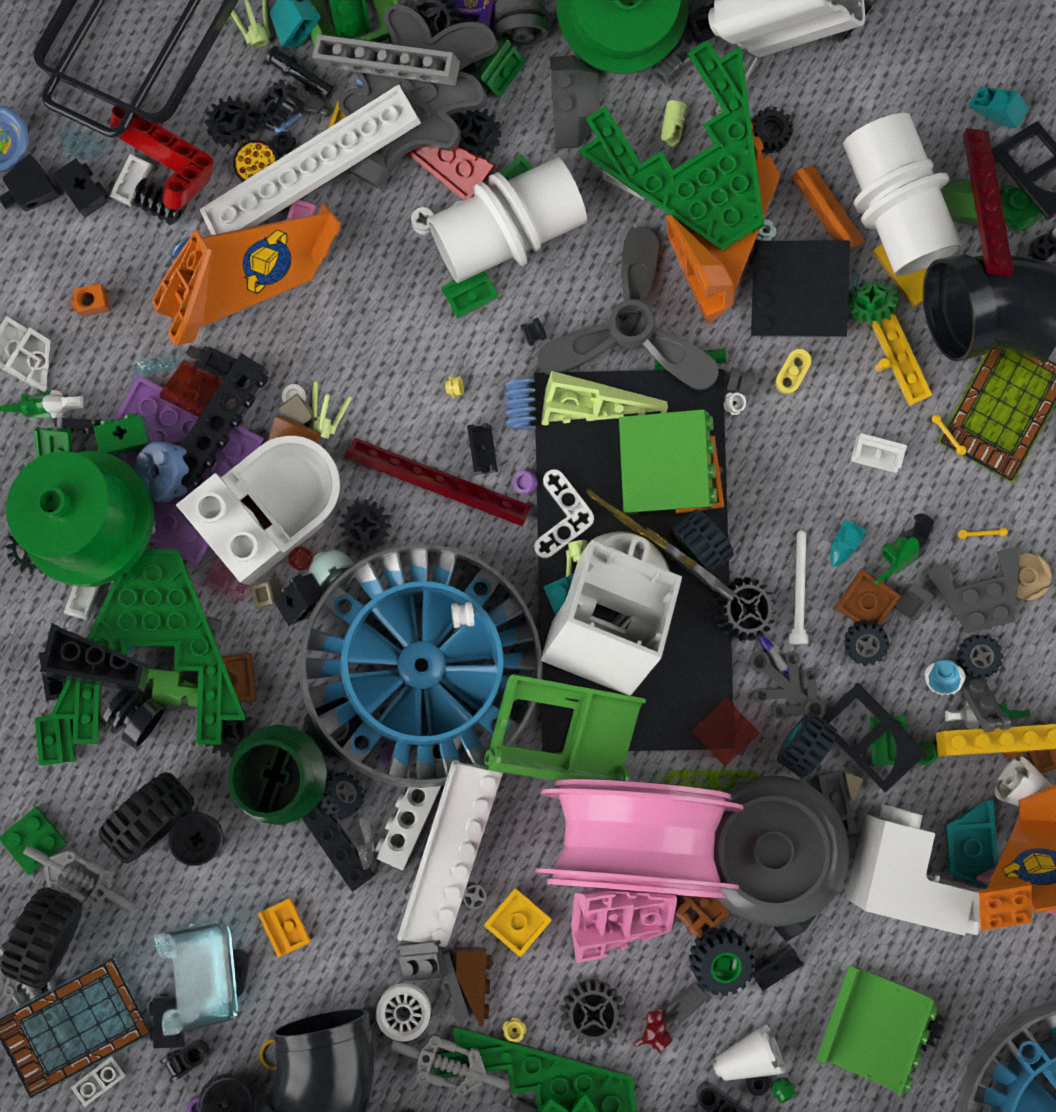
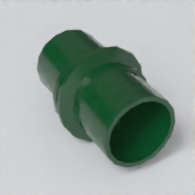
M276 724L257 729L240 742L231 757L227 782L231 797L244 813L261 823L283 825L300 820L316 807L325 792L327 767L323 751L312 736L297 727ZM286 750L287 754L280 771L281 774L286 776L285 779L277 781L271 797L269 795L276 778L275 775L271 774V770L279 768Z

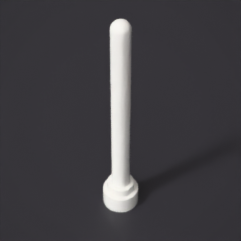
M803 530L797 532L794 629H792V634H789V644L807 645L809 635L806 634V629H804L806 532Z

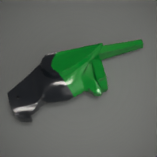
M915 515L914 519L916 521L912 529L900 535L895 543L883 545L884 548L881 550L883 558L892 567L874 581L875 585L883 582L893 574L896 575L922 557L934 526V521L928 515Z

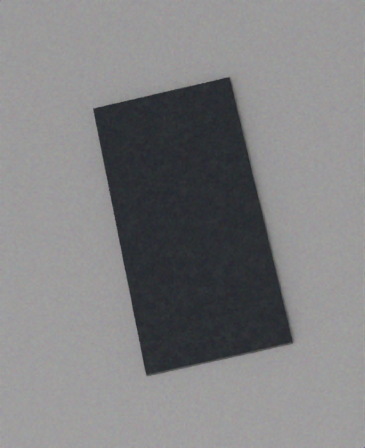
M718 369L719 373L716 382L705 390H696L689 387L667 370L564 373L576 378L667 401L668 409L666 413L706 410L709 416H712L713 430H710V436H715L719 467L723 468L720 478L724 508L702 510L701 512L706 514L728 539L723 369ZM544 372L534 373L538 539L567 517L543 484L544 475L548 471L558 470L566 477L594 515L592 525L571 542L587 540L588 545L591 540L606 533L617 531L634 533L653 543L665 557L670 572L682 576L662 657L631 694L633 697L644 698L646 701L640 707L628 751L735 749L732 642L730 634L725 635L723 633L725 626H716L721 620L720 618L713 617L715 613H718V609L712 607L714 604H719V601L714 597L721 594L716 590L713 591L709 586L679 566L678 562L672 559L673 557L664 550L666 545L670 543L689 557L675 538L673 527L691 512L676 514L675 509L645 511L631 515L624 513L619 418L587 421L584 418L571 420L570 423L553 421L549 422V425H542L544 395L550 375H546ZM657 411V412H646L645 415H648V414H659V413H661V412H660V411ZM636 413V414H626V415H624V417H625V416H637L638 414H637V413ZM549 476L550 481L548 485L554 484L558 489L557 492H554L556 496L562 490L568 488L566 485L561 488L558 484L559 476ZM566 493L561 498L565 506H572L575 503V497L571 493ZM581 512L578 513L579 519L574 523L572 519L567 521L574 527L576 533L579 531L576 528L577 525L582 522L585 525L588 524L587 518L589 515L587 513L585 515L581 514ZM562 526L557 530V535L560 539L566 540L571 536V531L568 527ZM553 534L549 535L552 538L550 542L546 544L543 541L540 542L541 548L539 551L541 553L544 551L547 554L550 553L549 547L554 543L556 547L561 545L555 540ZM568 544L549 558L543 559L538 556L539 622L542 653L552 620L555 617L543 586L566 577L567 557L565 551L569 550ZM573 559L571 575L574 574L577 562H573ZM729 560L712 574L721 580V583L726 585L727 581H730ZM597 603L593 611L594 617L610 623L620 614ZM542 661V680L626 695ZM541 703L542 751L561 753L563 751L574 710L572 708Z

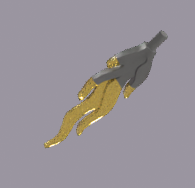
M588 489L586 493L614 513L613 516L638 535L649 540L660 551L665 553L668 558L709 586L713 591L716 590L730 601L734 599L737 593L721 583V580L647 527L645 530L630 517L606 503Z

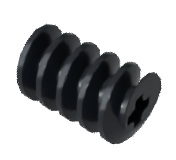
M147 178L140 180L133 194V204L136 207H141L145 212L149 211L152 216H157L159 220H165L168 225L175 224L184 214L187 204L178 210L167 208L163 203V187L159 186L154 190L155 182L152 181L146 186Z

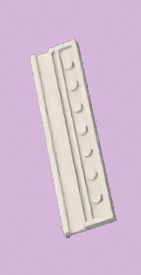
M459 760L452 761L398 933L399 941L407 940L421 943L440 940L441 944L439 946L447 947L503 774L502 772L491 771L484 765L474 763L470 765L460 763Z

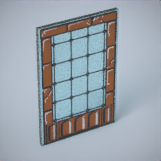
M113 956L0 1015V1042L30 1100L148 1037L150 1030L145 1015L138 1006Z

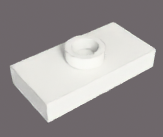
M130 154L109 196L125 205L133 207L135 188L140 180L148 177L153 167L152 164Z
M73 586L64 613L88 621L100 586Z

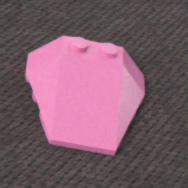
M599 888L575 892L571 929L577 963L604 958L607 956V951L619 946L621 950L629 948L627 943L642 938L644 942L672 931L677 903L676 895Z

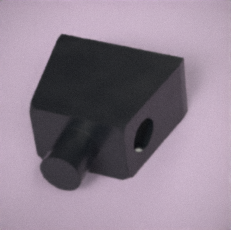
M31 154L22 159L2 179L9 189L0 195V202L5 209L18 203L27 212L60 197L38 161Z

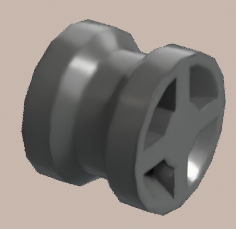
M468 882L461 903L470 909H478L486 902V891L478 884Z

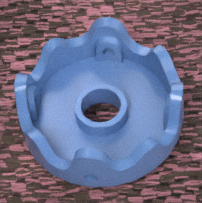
M155 441L146 445L137 456L135 470L147 484L154 502H170L171 499L186 494L187 487L181 484V480L189 472V468L183 460V456L187 453L183 447L168 442ZM157 468H159V474H158V475L156 474Z

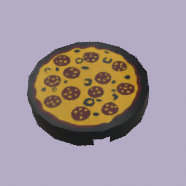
M251 140L243 143V146L236 150L233 156V168L239 180L244 182L279 160L276 150L269 143L262 140Z

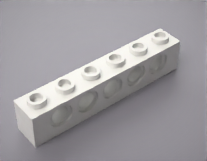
M459 737L453 739L457 750L461 743ZM434 757L436 779L444 778L445 771L442 757ZM411 771L407 779L416 780V772ZM441 786L427 788L408 787L405 795L400 794L395 807L399 808L395 817L390 816L385 827L389 832L385 839L380 838L375 849L379 853L376 859L402 871L404 870ZM413 790H422L425 794V799L422 802L414 801L412 799ZM406 811L412 812L415 816L414 823L405 824L402 821V814ZM394 834H401L405 838L403 846L398 847L392 843V836Z

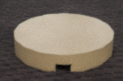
M1031 553L1020 554L1017 598L1020 600L1040 598L1050 587V580H1052L1050 567L1038 555Z

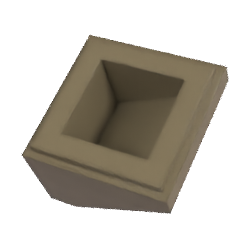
M298 393L279 406L285 418L301 425L313 417L312 409Z
M279 579L268 580L251 586L256 609L275 605L274 602L281 595L280 591L282 590Z
M842 772L849 800L855 801L863 780L860 777Z

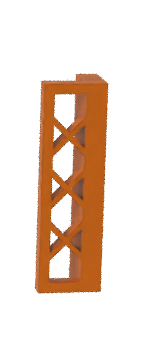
M813 164L806 169L800 168L797 170L792 178L793 182L832 239L850 240V252L865 242L864 238Z

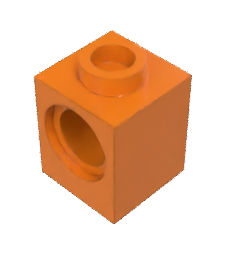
M101 283L72 289L74 295L71 298L73 310L77 311L82 317L111 311L106 288ZM90 296H94V302L89 306H85V300Z

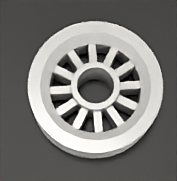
M408 983L397 984L386 990L376 1010L377 1023L386 1036L396 1041H410L420 1036L426 1029L431 1015L430 1001L425 992L419 987ZM400 995H404V1001H402ZM408 995L413 997L410 1001H407ZM415 1000L418 1001V1004L412 1005ZM402 1006L407 1007L410 1010V1016L406 1018L400 1017L397 1009ZM395 1019V1021L392 1024L389 1022L390 1020ZM397 1023H400V1029L395 1027Z

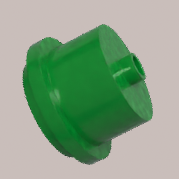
M557 0L556 11L558 24L564 40L574 54L583 62L606 73L632 74L654 66L675 47L687 23L689 0H621V2L619 0Z
M55 451L34 459L17 475L8 493L6 518L12 536L26 550L31 561L41 572L56 581L70 586L96 587L119 578L140 559L152 535L154 504L151 492L142 476L123 460L97 451L79 453Z

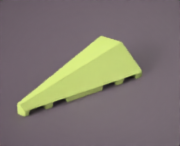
M551 371L545 389L541 424L549 425V422L553 421L570 423L571 420L584 418L587 421L624 417L626 414L637 413L638 415H645L646 412L657 411L666 413L668 404L667 401Z

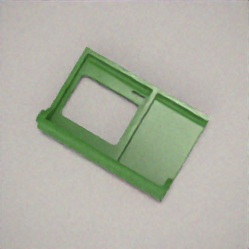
M512 674L506 684L491 745L485 754V764L491 771L554 781L568 779L622 781L621 776L623 774V781L629 782L630 773L624 764L640 707L645 703L646 699ZM516 699L562 706L574 710L564 749L561 753L503 744L512 705Z

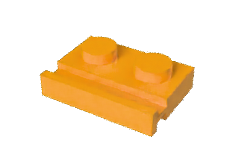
M291 897L258 913L278 958L311 942Z

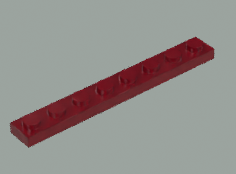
M966 128L963 139L985 270L987 274L1010 277L1014 269L989 131Z
M354 438L346 452L345 458L358 464L373 468L379 472L386 473L402 481L417 485L520 526L524 525L531 505L357 438Z

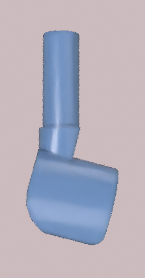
M300 112L296 113L286 123H282L280 128L276 127L271 132L275 135L282 131L287 132L288 127L299 120L302 115Z

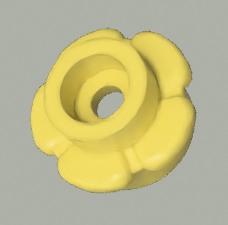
M451 375L449 380L445 382V388L448 395L451 394L452 398H456L464 394V385L460 376L454 377V375Z
M511 1018L510 1021H506L503 1024V1035L506 1040L519 1042L524 1038L526 1025L519 1018Z

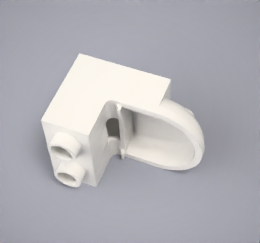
M282 436L269 440L258 447L224 476L220 477L216 473L176 504V506L239 582L251 585L324 526L323 521L331 514L338 501L340 477L333 459L319 444L304 437ZM249 495L272 525L264 530L254 513L240 500Z
M617 531L596 537L588 543L578 559L567 598L552 620L540 661L631 696L662 657L682 576L670 572L667 561L661 551L653 543L640 535ZM596 603L632 617L628 628L625 630L610 622L591 616Z
M884 804L881 806L879 817L865 813L846 899L867 912L964 936L965 933L978 935V890L982 889L943 879L938 875L931 876L926 874L935 833L920 828L923 815Z

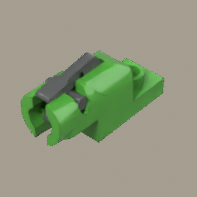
M149 668L146 683H151L152 679H154L153 699L164 704L168 711L197 709L198 683L184 680L183 682L184 672Z

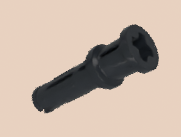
M273 46L268 52L265 64L276 67L282 71L284 76H292L325 99L329 97L333 91V85L328 84L314 73L299 65L295 57L287 56L279 50L278 46ZM303 75H305V76L308 77L309 79L313 80V81L316 82L318 85H315L314 83H312L311 81H309L308 79H306L305 77H303Z

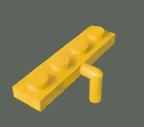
M890 314V320L883 318L882 324H879L877 321H873L872 324L886 358L881 359L875 365V370L882 372L891 368L908 406H911L931 397L932 393L896 315Z

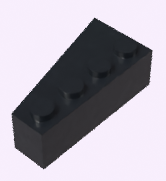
M51 623L40 672L46 677L144 693L149 668L138 660L113 651L99 643L90 641Z

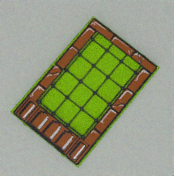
M989 350L984 355L946 425V428L959 445L966 448V453L962 456L993 472L994 475H998L1013 483L1056 404V363L1048 359L1043 364L1040 360L1029 358L1019 353L1006 350ZM942 432L937 442L956 452V447L946 434Z

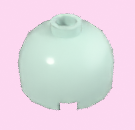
M338 550L320 552L314 556L308 574H313L324 593L342 573L355 565V563L345 553ZM353 574L344 581L345 586L354 578Z

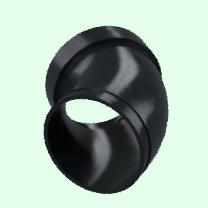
M958 254L933 261L929 265L924 277L923 307L930 334L942 354L948 359L958 362L985 355L989 350H1006L1029 358H1035L1045 364L1056 346V264L1035 258L1011 255L1014 270L1009 277L987 274L983 255L971 257L967 254Z
M364 1009L332 1011L305 1017L275 1029L272 1032L276 1054L275 1079L270 1092L261 1095L251 1112H367L374 1077V1046L372 1030L368 1021V1011Z

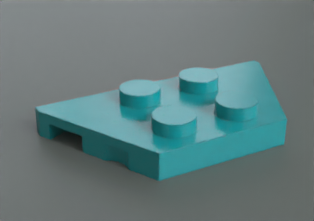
M992 799L985 800L945 824L948 873L984 889H987L988 885L977 881V876L998 865L994 803Z

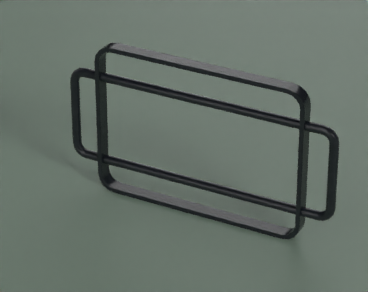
M62 0L34 50L36 64L46 74L51 76L42 92V101L45 107L110 138L123 135L135 116L154 124L166 122L177 110L238 0H224L167 103L156 113H148L139 108L201 0H189L131 104L125 103L64 74L106 0H94L56 68L53 69L45 65V56L77 1ZM59 81L126 111L119 125L115 128H109L54 102L51 96Z

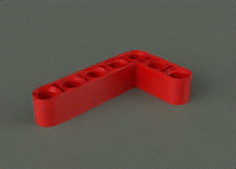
M116 106L113 107L110 128H115L119 125L126 111ZM135 116L127 131L118 137L175 171L167 179L163 195V203L169 209L178 210L183 208L210 181L213 167L212 157L158 124L150 123Z

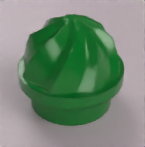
M777 1078L772 1086L774 1099L777 1098L781 1104L794 1098L797 1095L794 1090L796 1088L795 1084L790 1082L788 1078Z

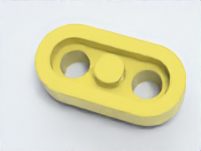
M796 349L787 357L775 380V386L780 393L792 394L798 389L811 365V356L807 351ZM800 359L802 365L796 366L794 360ZM789 379L791 386H784L783 380Z

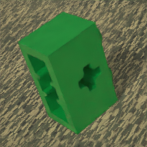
M137 413L123 416L124 419L114 421V419H107L101 421L100 425L94 426L99 452L115 456L143 449L151 443L146 419L141 415L138 416ZM122 430L127 432L123 434V439L118 437V435L122 434Z

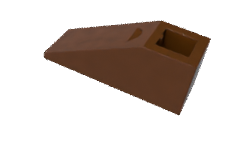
M458 947L456 977L479 1026H483L484 1019H489V1004H485V994H490V979H486V969L491 970V954H486L487 948Z

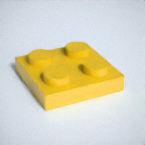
M515 887L484 923V926L521 957L552 921V918Z

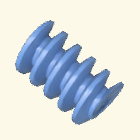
M516 379L505 384V388L511 390L505 394V397L510 399L505 405L507 408L512 409L506 412V416L511 418L506 422L507 427L517 430H532L536 428V426L529 424V422L536 420V417L529 415V412L536 410L535 407L529 406V403L536 401V398L529 396L530 393L535 392V389L528 387V384L534 383L535 380Z

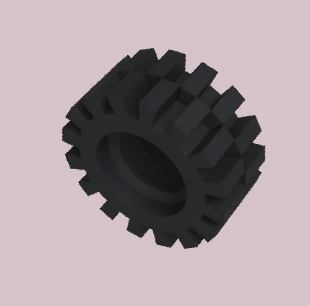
M765 107L764 111L761 109L754 116L752 132L755 137L759 136L764 147L762 152L765 153L766 150L769 153H773L774 150L778 152L789 142L793 133V122L789 121V114L784 115L785 110L781 109L779 112L777 107H773L772 110L769 107ZM768 122L775 123L779 127L780 133L775 138H768L763 134L762 126Z

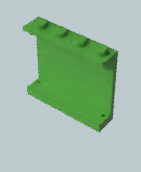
M706 410L619 417L624 513L631 515L645 511L701 507L714 509L713 502H717L716 488H713L712 478L716 477L715 464H711V454H714L715 448L714 441L710 440V430H713V418L709 416Z
M851 965L848 967L816 1060L823 1063L830 1062L898 1092L897 1095L901 1097L905 1091L909 1093L913 1085L914 1078L910 1076L913 1067L918 1069L921 1062L922 1054H919L921 1044L926 1045L931 1031L927 1030L930 1020L934 1021L939 1009V1007L935 1006L937 1000Z

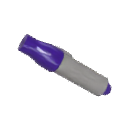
M765 635L757 638L763 650L769 655L778 669L783 673H788V665L779 654L780 649L772 640L770 641L766 638Z

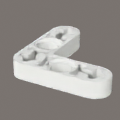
M558 470L548 471L544 475L543 484L567 517L535 542V552L543 559L553 556L587 530L594 521L592 511L566 477ZM550 475L560 477L558 484L561 488L564 485L568 487L562 490L558 496L554 493L558 491L557 487L554 484L548 485ZM571 493L574 495L575 503L572 506H565L562 503L561 498L564 494ZM581 512L583 515L587 513L589 515L587 518L588 524L585 525L582 522L577 525L576 528L579 531L576 533L574 527L567 521L572 519L574 523L579 519L578 513ZM562 526L568 527L571 531V536L566 540L560 539L557 535V530ZM553 534L555 540L561 545L556 547L554 543L549 547L550 553L547 554L545 551L541 553L539 551L541 548L540 542L543 541L545 544L550 542L552 538L549 535Z

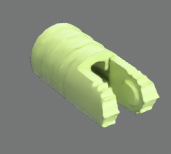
M671 100L667 102L662 125L661 140L673 148L679 145L687 105L681 101Z

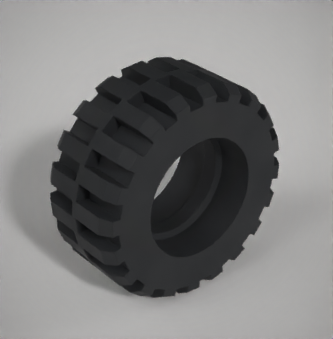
M161 773L143 785L137 792L133 793L130 798L110 815L99 829V838L121 862L131 863L156 845L171 831L173 825L179 819L185 817L195 804L194 797L172 773Z
M50 887L37 890L36 894L31 897L29 903L24 907L5 946L6 949L1 962V971L4 976L34 989L43 988L48 984L63 961V957L67 953L78 927L82 911V904L78 899Z

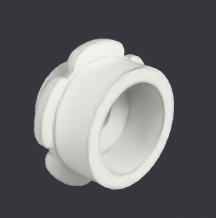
M730 392L725 396L723 405L727 412H730L732 415H738L745 409L746 399L739 392Z

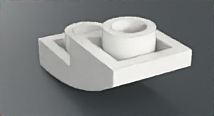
M111 1056L70 1088L84 1107H86L126 1075Z

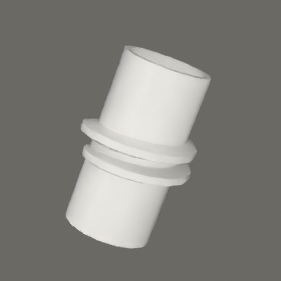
M897 113L877 119L856 130L845 139L843 145L862 191L855 199L854 205L857 212L863 214L861 220L866 229H877L895 276L909 275L926 269L933 261L953 256L963 248L940 191L949 182V177L947 173H933L934 164L932 160L927 159L910 114Z
M557 157L508 181L499 172L489 176V187L483 182L477 183L474 186L473 197L428 217L427 221L444 263L456 283H459L512 257L520 266L526 265L527 250L533 249L537 252L541 250L542 243L587 223V214L582 197L571 173L564 162Z

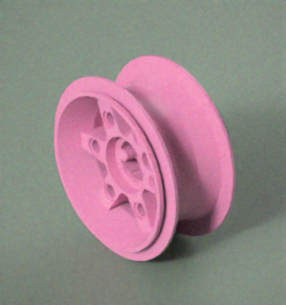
M585 779L557 780L554 787L558 789H544L541 791L543 796L560 799L566 821L564 847L554 869H535V873L553 875L552 879H547V884L726 899V893H721V888L739 889V885L720 882L714 861L715 832L723 813L743 811V805L727 802L731 801V794L676 785Z

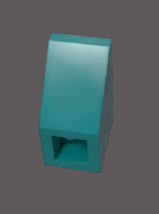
M982 86L979 87L968 105L999 126L1018 128L1029 110L1018 92Z

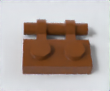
M681 895L684 901L681 904L676 903L674 917L676 919L679 918L687 926V931L691 935L695 934L701 939L703 937L702 932H704L701 927L706 922L711 928H714L730 911L717 898ZM690 906L700 915L695 920L686 912Z

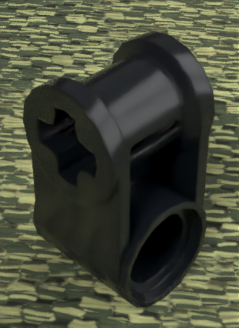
M197 1039L166 1055L160 1060V1063L165 1065L171 1076L170 1081L174 1082L198 1067L208 1057L210 1048L205 1041ZM191 1049H198L201 1053V1058L194 1057Z

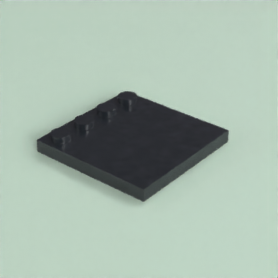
M850 240L755 241L751 336L847 337Z

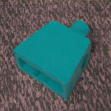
M277 0L270 11V16L282 47H301L321 18L309 0Z

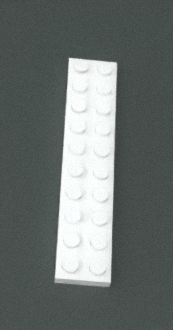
M398 84L199 210L211 235L255 227L421 124Z

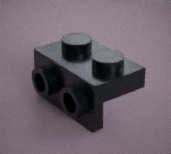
M157 994L153 1001L149 1003V1015L153 1016V1026H150L149 1039L153 1041V1049L184 1047V996H162V994Z

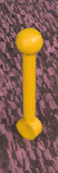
M938 414L933 415L932 421L939 425L956 447L957 455H964L966 448L959 445L942 423L941 416Z
M1005 527L999 530L967 532L966 530H960L958 537L960 539H965L967 536L1000 535L1004 537L1008 534V530Z

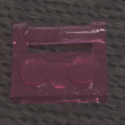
M216 554L203 585L241 601L246 596L244 592L247 584L238 582L235 590L229 588L234 574Z

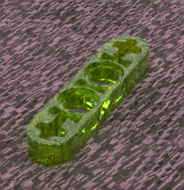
M673 770L667 775L666 783L667 785H675L671 783V779L675 778V774H679V777L682 779H688L687 774L692 773L690 778L691 786L699 788L695 785V777L699 774H704L708 778V783L701 789L726 792L736 785V773H740L739 779H746L748 774H751L752 778L760 776L753 770ZM722 774H729L731 776L732 783L729 787L724 788L720 786L719 777ZM680 783L679 786L687 787L688 783Z

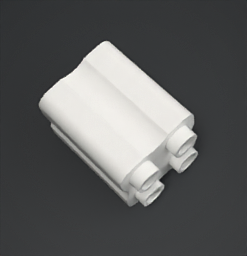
M715 0L714 8L710 9L708 19L710 28L716 36H721L732 44L737 43L741 49H747L749 53L757 57H763L863 26L865 23L864 0Z

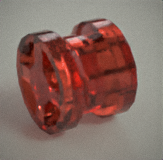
M295 547L289 554V563L298 571H307L313 562L314 554L305 547Z

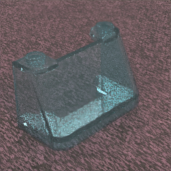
M223 922L190 923L154 934L155 948L158 955L165 959H173L177 1008L167 1010L162 1017L163 1035H175L234 1019L238 1013L229 927Z

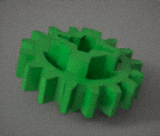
M873 280L872 284L864 281V286L856 285L855 291H849L848 315L852 314V320L859 318L860 324H863L865 321H868L869 325H872L873 321L882 324L883 318L890 320V314L897 313L896 308L899 307L898 292L893 290V285L886 287L885 281L877 284L876 280Z

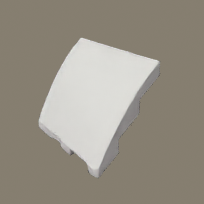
M6 316L0 325V368L34 388L45 392L47 390L51 340L29 327L27 329Z

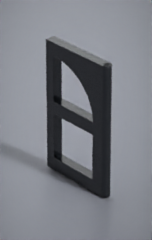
M1036 121L992 148V153L1046 220H1050L1056 216V192L1044 190L1035 185L1034 182L1056 169V142L1041 124ZM1037 135L1054 157L1025 174L1008 152Z
M858 682L823 715L822 719L830 723L857 698L880 721L853 748L838 733L836 734L835 742L886 793L916 763L925 757L927 752ZM888 729L895 740L896 759L891 772L883 780L860 755Z

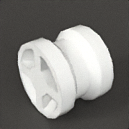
M421 207L412 213L413 229L418 234L426 235L431 233L428 221L425 218L434 215L433 212L428 208Z
M471 601L466 602L464 605L451 604L454 628H460L461 625L474 626V613Z

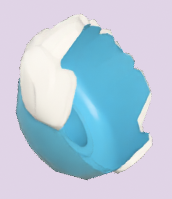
M939 659L935 663L930 664L924 674L929 689L940 695L955 694L962 688L966 678L963 669L949 659Z

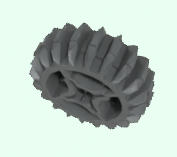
M589 979L586 980V988H583L581 983L578 982L576 985L579 991L576 993L574 989L570 988L569 993L572 998L564 996L563 1001L568 1005L560 1007L562 1012L567 1013L560 1016L561 1021L567 1022L563 1028L565 1031L572 1029L569 1033L571 1039L579 1035L577 1038L578 1044H581L584 1039H586L587 1047H591L592 1041H595L596 1046L600 1047L601 1039H604L605 1043L609 1044L608 1035L616 1039L618 1035L614 1029L623 1030V1025L618 1022L626 1020L625 1015L619 1014L626 1010L625 1005H618L623 1001L622 996L614 998L617 989L613 988L608 992L609 983L605 982L602 988H600V980L598 979L595 981V987H591ZM592 994L603 996L602 999L593 1003L583 997ZM609 1002L613 1007V1017L610 1023L602 1015ZM577 1003L584 1011L578 1024L573 1019V1010ZM587 1008L589 1010L591 1009L592 1011L599 1009V1011H597L599 1019L595 1016L587 1018V1016H589ZM593 1024L603 1028L597 1032L583 1030Z

